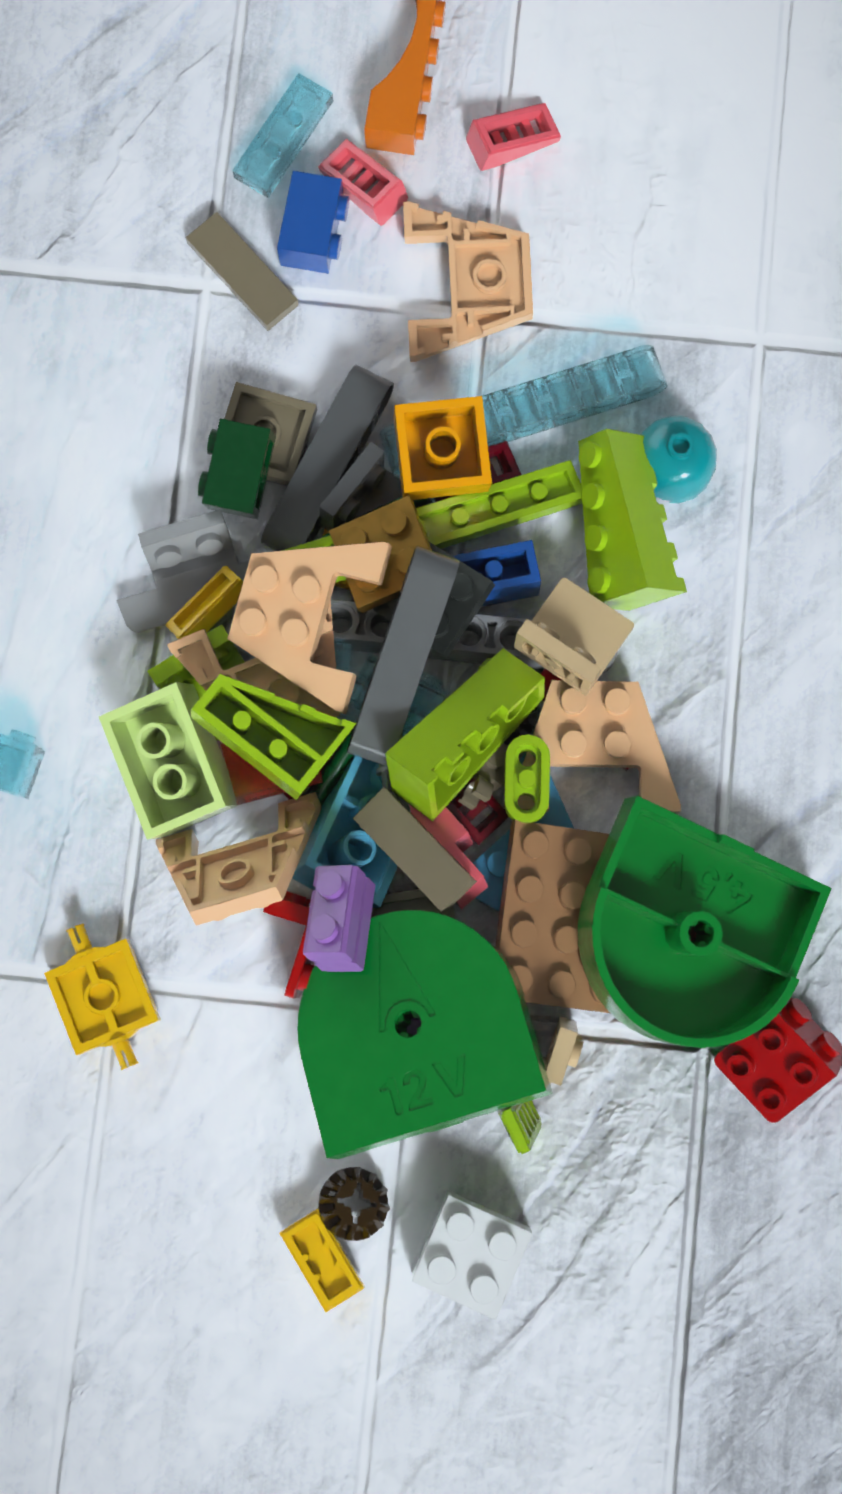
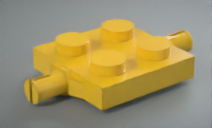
M84 923L79 924L75 928L71 927L66 930L76 955L72 956L64 965L49 970L44 975L75 1054L81 1055L97 1047L112 1046L121 1067L120 1069L124 1070L139 1063L129 1038H132L140 1029L161 1021V1018L130 940L125 938L106 947H92Z

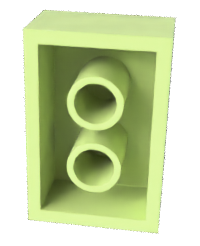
M175 682L99 716L147 840L169 836L241 805L215 736L191 718V709L199 700L194 684Z

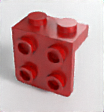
M286 891L282 901L264 907L263 912L306 926L284 994L286 997L295 999L300 998L304 989L307 988L311 972L315 967L311 965L312 961L303 955L311 899Z
M791 997L779 1014L766 1026L740 1041L726 1045L717 1053L714 1062L767 1121L776 1123L838 1075L842 1066V1045L835 1035L829 1031H823L812 1019L810 1010L800 999Z

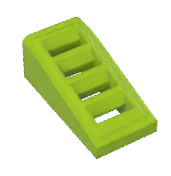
M533 1101L498 1110L497 1112L518 1153L524 1154L529 1152L541 1129V1118Z

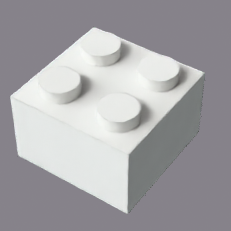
M448 1190L412 1272L411 1282L496 1320L533 1233L529 1226Z

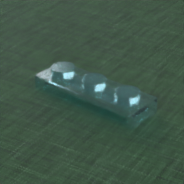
M298 73L232 170L234 179L269 198L333 103V93Z

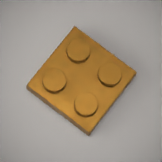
M409 495L329 530L334 546L386 542L392 546L382 586L346 577L356 607L362 613L398 598L416 546L432 551L414 502Z

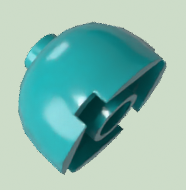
M668 416L656 420L641 433V435H644L645 454L655 471L658 482L654 489L656 498L670 501L669 503L679 504L696 498L707 488L716 470L717 448L712 435L701 423L688 417Z

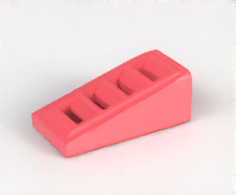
M546 103L475 119L472 121L466 136L468 146L480 171L503 165L557 143L561 139L560 132ZM535 120L540 131L539 134H535L530 121ZM516 127H520V130L524 136L523 138H520ZM504 132L507 142L503 141L500 133Z
M347 138L318 166L319 171L324 176L341 178L343 193L349 196L353 203L380 226L384 225L403 206V202L408 200L402 180ZM351 159H354L355 162L343 174H340L339 171ZM363 170H366L354 183H352V181H353ZM375 181H378V183L366 194L365 191Z

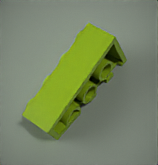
M606 428L578 441L585 530L584 541L588 572L587 584L589 593L612 609L630 611L686 593L687 589L684 578L677 577L673 562L678 559L674 543L667 542L663 522L667 520L664 505L656 501L654 489L658 482L655 471L645 454L644 435Z
M504 648L494 657L487 658L475 674L385 753L392 791L433 822L544 698L545 677Z

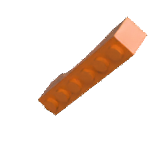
M415 0L417 19L411 40L396 66L386 78L371 89L364 128L367 149L414 155L416 140H424L427 115L421 114L423 102L430 103L433 77L427 76L429 64H437L440 39L434 38L435 27H443L446 8L445 1Z

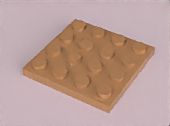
M517 820L511 821L495 947L514 969L523 988L526 1003L610 1013L590 986L583 969L578 947V919L581 903L609 837L607 833L540 823H522Z

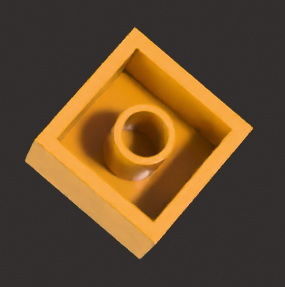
M482 396L394 405L393 417L402 498L409 495L412 500L489 491L492 478Z

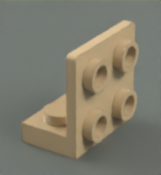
M562 578L531 621L526 619L517 631L514 648L587 696L633 630L634 623L569 579Z

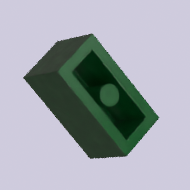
M220 418L218 429H212L208 438L207 454L212 455L209 471L202 472L198 485V496L203 497L202 504L205 507L215 511L221 509L224 513L258 520L276 439L271 429Z

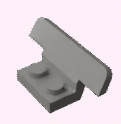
M221 509L139 533L141 548L152 571L156 589L116 601L126 626L134 632H143L166 625L223 566H228L244 581L249 561L238 564Z

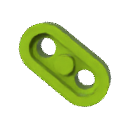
M528 734L515 738L509 744L505 754L504 808L512 820L522 823H535L545 815L549 806L550 751L541 738ZM523 752H529L534 756L535 763L532 766H523L519 762V755ZM523 795L530 796L534 801V807L530 810L521 809L518 805V798Z

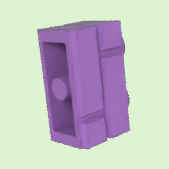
M333 865L316 867L313 882L315 890L311 895L303 955L310 961H313L321 971L361 972L364 970L375 884L369 877L365 876V873L358 866Z

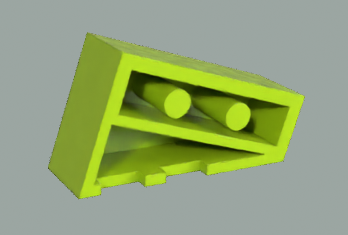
M219 674L191 709V718L295 800L300 797L356 725V723L349 720L338 719L316 711V708L294 703L275 696L272 692Z

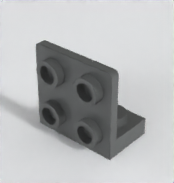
M372 442L368 444L319 506L320 524L322 527L329 531L402 496L400 478L384 468V450ZM427 498V503H425V504H423V505H421V506H419V507H422V506H425V505H428V504H431V503H434V502H433L432 500H430L429 498Z

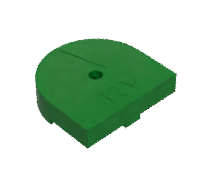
M638 795L625 798L581 903L578 919V947L585 975L591 988L605 1008L618 1021L640 1035L656 1041L696 1048L717 1047L740 1041L766 1026L779 1014L791 998L799 982V979L796 978L832 888L755 852V849L725 834L719 835ZM690 926H694V931L696 932L694 941H690L691 936L688 934Z
M403 910L385 913L371 918L363 971L327 972L321 971L316 965L313 968L307 988L304 989L301 997L297 1031L301 1060L326 1158L342 1159L553 1094L521 983L514 969L498 949L471 927L449 916L429 911ZM412 1018L421 1021V1026L417 1028L416 1035L407 1033V1027L411 1025Z

